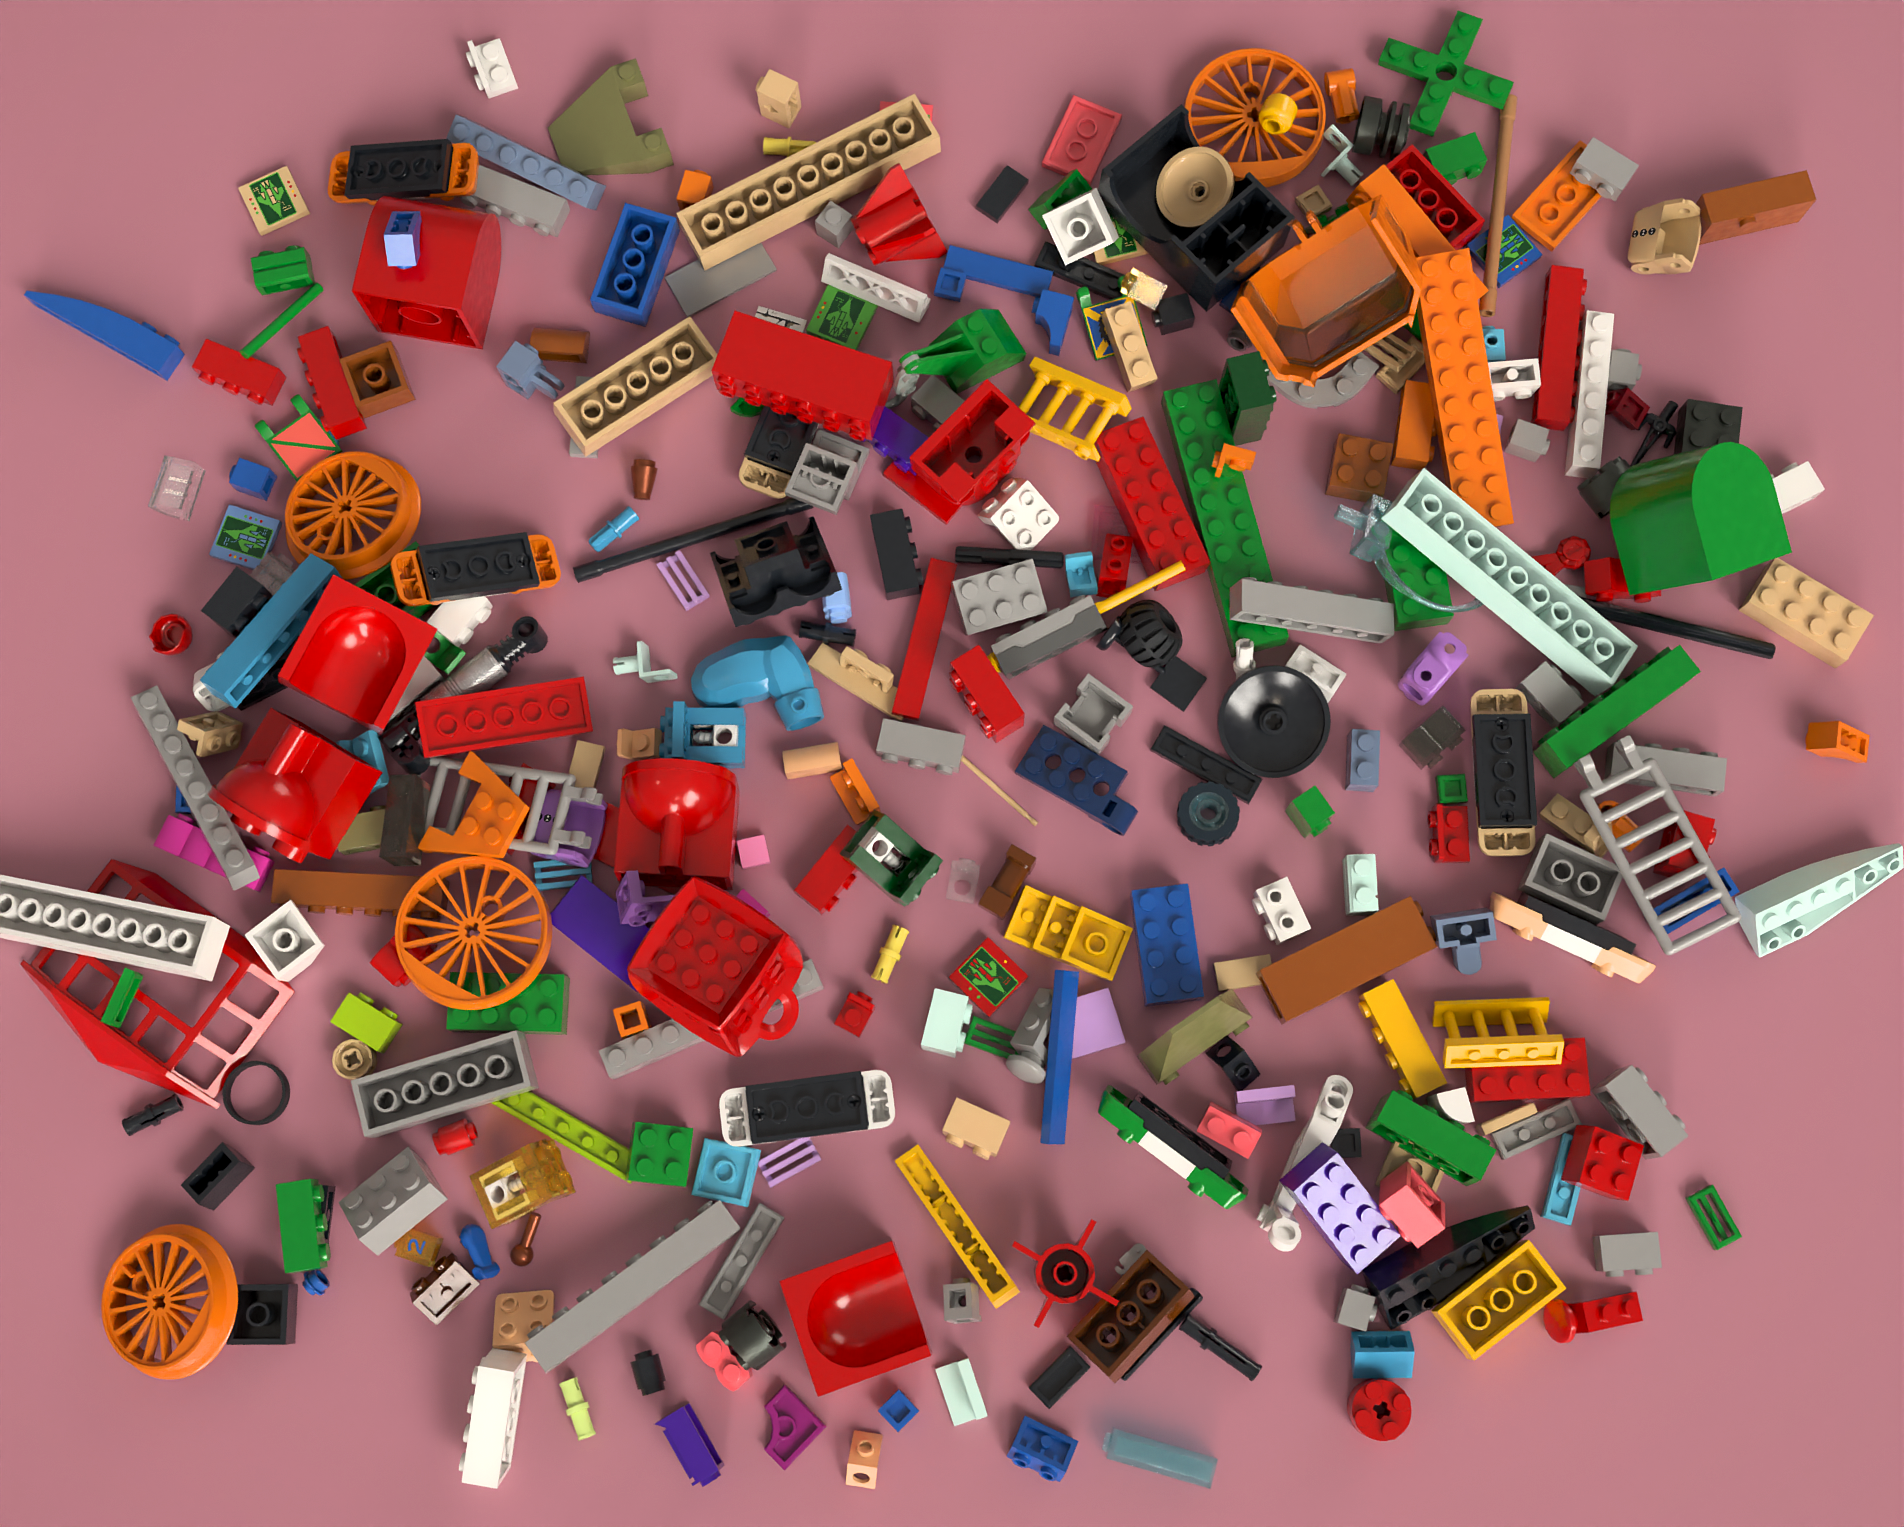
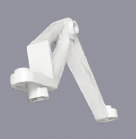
M1332 1075L1324 1083L1311 1118L1293 1145L1281 1178L1322 1142L1328 1146L1331 1144L1341 1126L1353 1094L1352 1084L1345 1077ZM1280 1181L1269 1206L1263 1204L1257 1220L1261 1221L1259 1228L1268 1232L1269 1241L1275 1248L1281 1251H1291L1300 1241L1301 1231L1292 1211L1296 1202Z

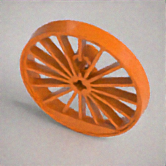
M1260 48L1240 49L1216 58L1205 66L1194 79L1183 105L1189 111V124L1200 147L1239 129L1218 152L1224 156L1244 133L1246 134L1238 162L1228 163L1234 177L1244 178L1250 172L1265 188L1284 183L1301 173L1316 156L1324 136L1326 110L1323 95L1317 82L1297 61L1272 50ZM1246 65L1248 82L1240 86L1231 70L1232 67ZM1251 65L1268 66L1262 86L1258 82L1253 81ZM1272 68L1282 71L1288 76L1271 94L1280 93L1294 79L1303 90L1289 97L1294 101H1298L1309 96L1314 109L1297 110L1295 118L1316 117V131L1294 124L1288 130V132L1313 139L1307 151L1301 149L1283 134H1270L1296 154L1297 157L1282 159L1268 132L1263 129L1259 122V112L1263 105L1261 102ZM1224 71L1236 91L1238 99L1211 78ZM1206 84L1233 106L1197 96V93ZM1253 92L1257 95V98L1251 97V99H1248L1245 93ZM1194 103L1231 115L1191 117V107ZM1232 123L1201 139L1196 138L1192 127L1196 125ZM1259 134L1274 160L1262 161ZM1254 136L1256 161L1242 162L1249 138Z
M484 856L456 858L444 862L424 874L405 896L395 925L397 953L410 981L431 1000L444 1006L461 1010H479L494 1007L520 994L533 982L543 968L552 941L551 914L547 902L538 887L523 872L511 864ZM484 869L473 915L465 870ZM491 870L509 875L494 896H485ZM458 872L461 875L468 918H466L442 882V879ZM516 879L528 891L504 906L500 899ZM438 882L463 921L432 903L423 895ZM530 898H535L539 914L503 921L507 913ZM421 901L457 925L411 918V915L417 903ZM488 905H498V911L491 916L484 914V910ZM541 921L540 939L492 932ZM408 924L454 931L407 942ZM471 930H473V931H477V930H478V931H479V935H478V936H475V935L470 936V935H469V932H470ZM489 938L536 945L538 949L533 960L528 964ZM453 940L422 961H418L407 950ZM487 943L526 968V970L518 979L510 983L485 944ZM457 947L439 974L426 967ZM472 948L481 992L480 997L463 989ZM479 948H482L506 985L502 990L489 995L486 994ZM465 950L458 982L455 985L446 980L445 976Z

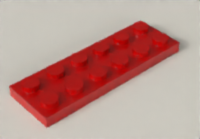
M584 676L415 702L424 759L593 732Z

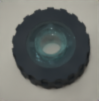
M1208 781V783L1200 782L1196 786H1191L1186 793L1184 792L1178 804V827L1180 826L1182 834L1186 835L1189 841L1198 843L1197 845H1208L1210 847L1215 844H1222L1236 830L1240 807L1237 805L1238 800L1236 796L1232 795V791L1229 788L1226 789L1220 783L1215 784ZM1208 808L1215 812L1216 817L1207 820L1201 816L1200 812Z

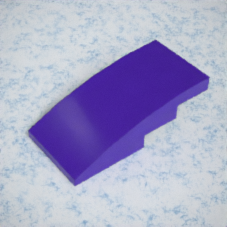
M581 875L551 911L552 925L638 993L629 979L627 967L649 928L646 925L633 927L630 924H620L617 902Z

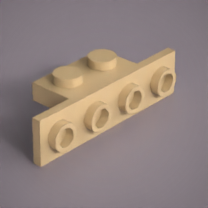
M822 642L808 662V666L896 721L902 722L904 717L892 715L898 688L893 686L894 675L891 673V670L881 663L875 664L870 661L867 655L858 649L852 650L846 646L844 651L839 653Z

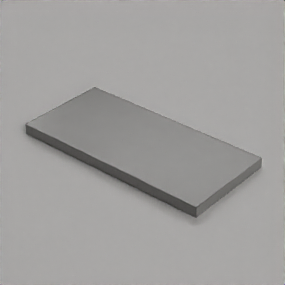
M759 243L705 271L699 260H696L664 278L688 318L772 274L777 269L762 243Z

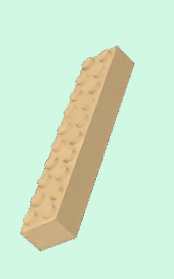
M913 94L677 212L676 215L683 233L705 271L822 212L830 200L838 204L878 184L892 166L900 163L904 171L941 152L940 136L918 98Z

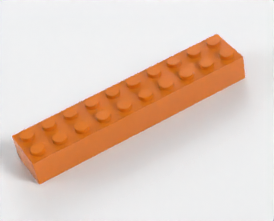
M1469 248L1416 257L1423 279L1417 304V314L1445 484L1493 526L1500 527L1514 524Z

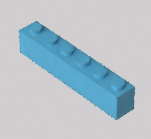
M310 553L200 679L211 694L236 709L301 634L333 574L342 578L334 566Z

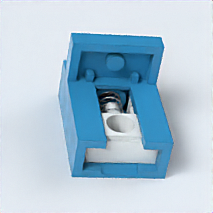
M673 701V708L665 707V716L660 717V730L665 732L664 743L659 745V758L687 759L720 765L726 768H745L746 712L744 708H688L685 701ZM693 730H713L711 732L700 731L698 733L696 732L695 735L693 734ZM724 732L732 734V739L727 744L718 742L719 735ZM693 739L698 745L712 744L713 746H693Z

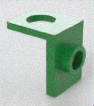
M437 631L434 637L439 640L438 650L433 653L426 651L424 656L434 666L449 674L460 663L466 652L449 642Z

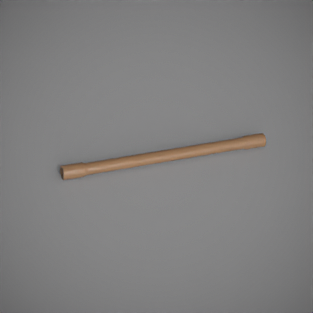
M1509 94L1503 110L1500 109L1499 115L1500 127L1483 284L1489 291L1480 298L1479 304L1480 316L1492 317L1496 311V287L1513 124L1517 108V97Z

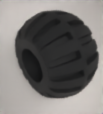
M1141 600L1126 608L1120 616L1122 619V629L1119 637L1131 657L1142 666L1149 668L1162 666L1172 661L1178 654L1183 639L1179 626L1169 611L1155 600Z

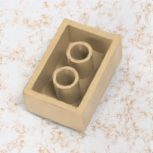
M956 1097L942 1132L946 1136V1142L959 1148L966 1144L973 1148V1154L989 1160L990 1156L996 1158L1011 1121Z

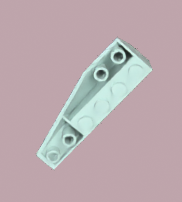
M1900 843L1835 856L1785 873L1736 896V907L1741 914L1739 923L1755 954L1760 958L1809 935L1903 869V846Z

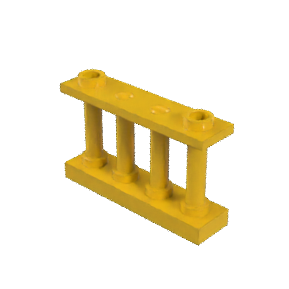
M1034 357L1029 366L1035 375V381L1018 407L1027 414L1044 386L1050 384L1057 387L1058 390L1039 420L1030 417L1036 423L1030 432L1072 450L1081 459L1087 460L1090 458L1098 462L1101 457L1094 443L1112 415H1116V413L1125 417L1128 415L1132 408L1126 395L1038 357ZM1073 394L1080 398L1061 430L1048 425L1067 395ZM1097 404L1103 408L1084 440L1071 435L1089 405Z
M1549 997L1434 1001L1432 1025L1433 1027H1446L1449 1037L1445 1038L1444 1068L1561 1064L1564 1047L1562 1034L1548 1035L1544 1025L1548 1019ZM1532 1023L1535 1035L1519 1036L1515 1024ZM1503 1024L1507 1036L1490 1037L1486 1025ZM1458 1026H1475L1478 1037L1461 1038Z

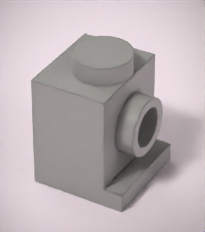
M969 1278L953 1279V1284L943 1285L944 1321L953 1324L982 1321L981 1315H979L978 1285L971 1283ZM966 1296V1306H962V1298Z

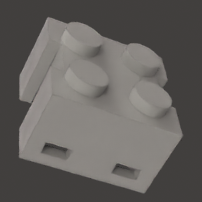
M1088 673L1077 687L1076 695L1079 697L1071 708L1065 703L1055 715L1053 724L1085 748L1100 755L1109 743L1111 737L1109 733L1115 725L1121 728L1131 715L1133 706Z

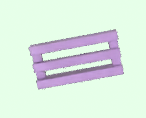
M680 550L675 552L674 556L667 557L666 561L656 564L686 611L710 597ZM675 562H681L700 591V596L697 597ZM670 566L692 598V601L687 602L666 570L667 567Z
M802 1138L759 1160L758 1165L770 1188L822 1159L811 1139ZM804 1143L807 1144V1148L767 1169L766 1164ZM812 1153L813 1158L775 1179L772 1178L771 1174Z

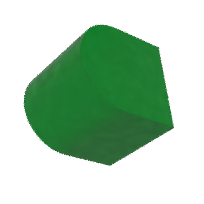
M1724 442L1638 463L1628 468L1620 476L1613 489L1610 501V521L1629 595L1713 581L1792 553L1771 474L1761 458L1742 444Z

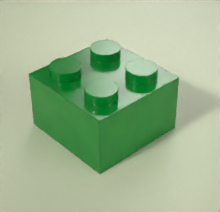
M633 1122L625 1181L686 1187L693 1128Z

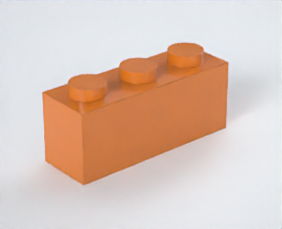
M1406 380L1401 389L1391 466L1422 470L1428 462L1433 460L1435 446H1430L1431 437H1435L1437 433L1429 383Z

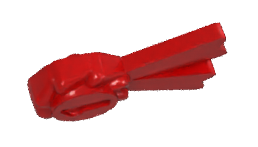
M1573 535L1560 541L1556 553L1531 557L1555 576L1563 568L1576 570L1583 567L1584 561H1589L1591 549L1585 539Z

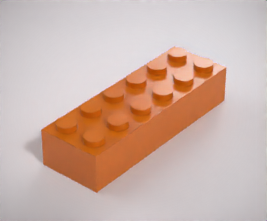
M1384 164L1363 180L1346 199L1348 208L1351 210L1365 201L1382 195L1410 239L1415 258L1455 250ZM1473 272L1478 300L1489 290Z

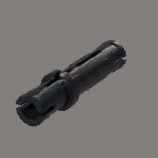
M1190 1314L1184 1319L1179 1330L1200 1343V1348L1210 1350L1227 1364L1248 1377L1250 1381L1256 1378L1262 1368L1261 1364L1256 1363L1238 1348L1217 1335V1330L1213 1327L1211 1329L1207 1328Z

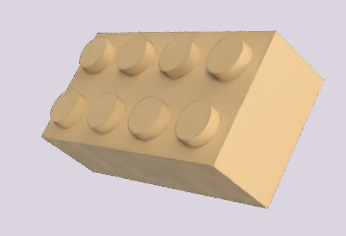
M1779 558L1773 559L1765 566L1738 610L1835 669L1848 660L1874 616Z

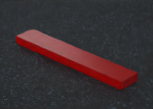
M935 558L930 559L892 715L919 721L952 589L951 582L954 581L957 564Z

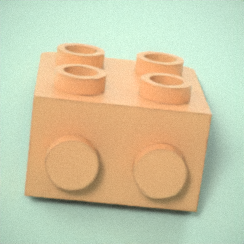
M541 1290L499 1294L495 1301L493 1348L526 1353V1361L537 1362L525 1342L529 1340L527 1334L541 1324L546 1328L554 1321L552 1318L555 1301L553 1291Z

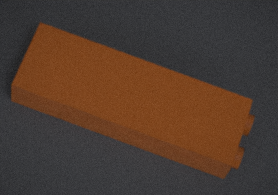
M1409 896L1259 970L1256 975L1281 1025L1438 947L1435 943L1436 935L1434 930L1430 926H1426L1422 918L1424 913L1420 904L1417 901H1413L1412 897Z

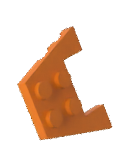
M469 751L458 774L480 784L476 795L453 836L429 825L417 848L425 853L442 852L449 855L456 853L468 854L469 856L504 858L530 807L479 756Z

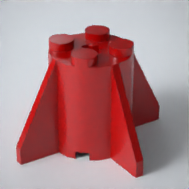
M900 163L889 168L858 214L850 219L858 238L865 245L867 253L875 266L890 261L940 258L948 253Z
M1090 1220L1075 1245L1070 1243L1055 1244L1045 1249L1041 1255L1016 1241L1013 1242L1012 1247L1036 1261L1034 1267L1035 1283L1040 1292L1046 1296L1033 1324L1037 1328L1040 1327L1053 1301L1061 1304L1074 1303L1084 1298L1088 1292H1091L1117 1306L1119 1302L1117 1299L1092 1286L1095 1279L1094 1265L1090 1256L1082 1249L1097 1223L1096 1221ZM1067 1265L1069 1267L1068 1273L1071 1274V1277L1060 1281L1057 1269Z

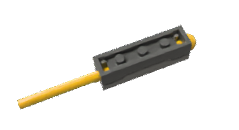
M1180 560L1101 602H1094L1091 595L1085 597V595L1079 596L1070 601V606L1062 610L1056 608L1046 613L1045 619L1037 623L1035 620L1027 622L1020 627L1021 631L1013 635L1007 633L998 637L995 640L996 643L991 645L993 652L987 657L998 673L1001 672V666L1005 676L1011 679L1108 630L1101 616L1102 613L1186 569Z

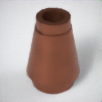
M645 459L634 460L633 466H631L634 499L650 500L658 468H655V461Z

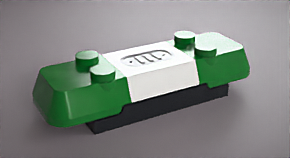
M1108 1085L1101 1096L1098 1113L1119 1129L1117 1135L1129 1144L1133 1140L1189 1181L1190 1184L1187 1187L1199 1197H1202L1205 1193L1225 1209L1233 1207L1247 1197L1248 1188L1229 1173L1232 1160L1141 1092H1138L1132 1101L1113 1086Z

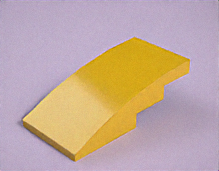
M1025 885L1022 888L1002 938L1077 969L1112 981L1133 928L1083 906L1079 907L1061 898L1047 895Z

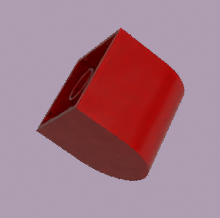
M390 196L381 197L376 202L368 221L352 287L353 294L376 330L381 333L483 350L501 263V231L498 218L493 213ZM392 211H420L421 213L420 257L417 265L408 269L388 266L384 232Z

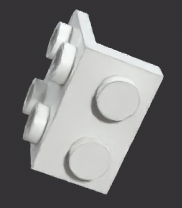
M1016 477L1008 479L1001 486V491L996 497L987 500L982 506L983 510L977 515L983 523L995 526L1016 550H1032L1059 521V516L1032 484L1026 479Z

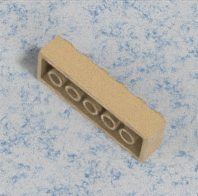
M689 316L553 403L554 414L586 457L713 375L711 370L717 353Z

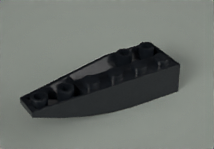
M1526 1205L1460 1222L1445 1228L1419 1248L1410 1243L1363 1269L1362 1272L1367 1289H1369L1371 1296L1375 1297L1374 1302L1378 1305V1309L1390 1330L1407 1323L1410 1319L1444 1301L1534 1230L1535 1225L1531 1208Z

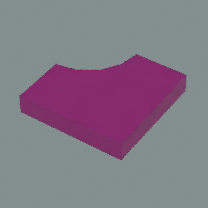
M786 1384L764 1406L770 1415L772 1423L771 1437L764 1450L784 1471L827 1427Z

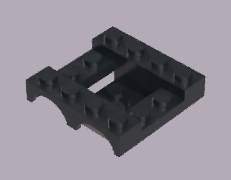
M814 516L808 518V525L799 536L792 535L789 525L785 521L734 539L739 552L735 559L723 558L716 554L715 551L710 553L735 627L749 625L755 620L769 615H777L786 609L805 605L809 601L820 597H827L842 590L836 569Z

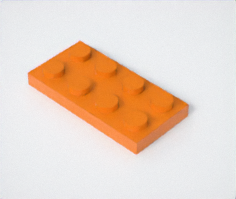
M1581 140L1511 217L1518 226L1551 252L1554 251L1602 197L1596 189L1578 182L1570 174L1577 159L1587 146Z

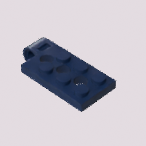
M1045 725L1042 726L1015 770L1016 775L1088 814L1089 818L1120 836L1125 835L1138 813L1135 807L1115 796L1128 775L1127 770ZM1052 756L1059 757L1061 759L1060 766L1056 769H1049L1046 766L1048 758ZM1076 769L1085 772V778L1078 783L1070 780L1071 772ZM1099 783H1106L1109 786V791L1104 796H1098L1094 793V787Z

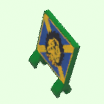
M1128 275L1121 276L1117 280L1122 296L1092 305L1087 287L1079 288L1076 291L1095 361L1115 356L1101 315L1105 309L1129 301L1132 303L1146 347L1148 346L1133 295L1131 280Z

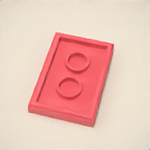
M1073 95L1045 154L1041 167L1063 176L1077 169L1091 186L1122 119V114Z

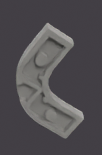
M1359 352L1335 376L1317 379L1315 387L1306 386L1303 383L1291 380L1283 381L1276 379L1271 371L1269 376H1267L1269 385H1273L1276 391L1298 405L1314 409L1328 406L1336 407L1355 397L1376 373L1379 365Z

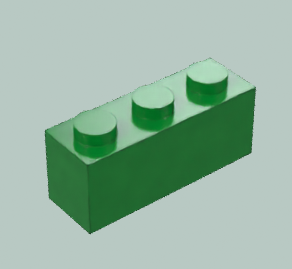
M305 1179L276 1184L285 1273L327 1268V1261H330L331 1252L328 1243H325L324 1231H327L328 1225L325 1213L322 1214L321 1202L324 1201L322 1184H319L318 1179Z

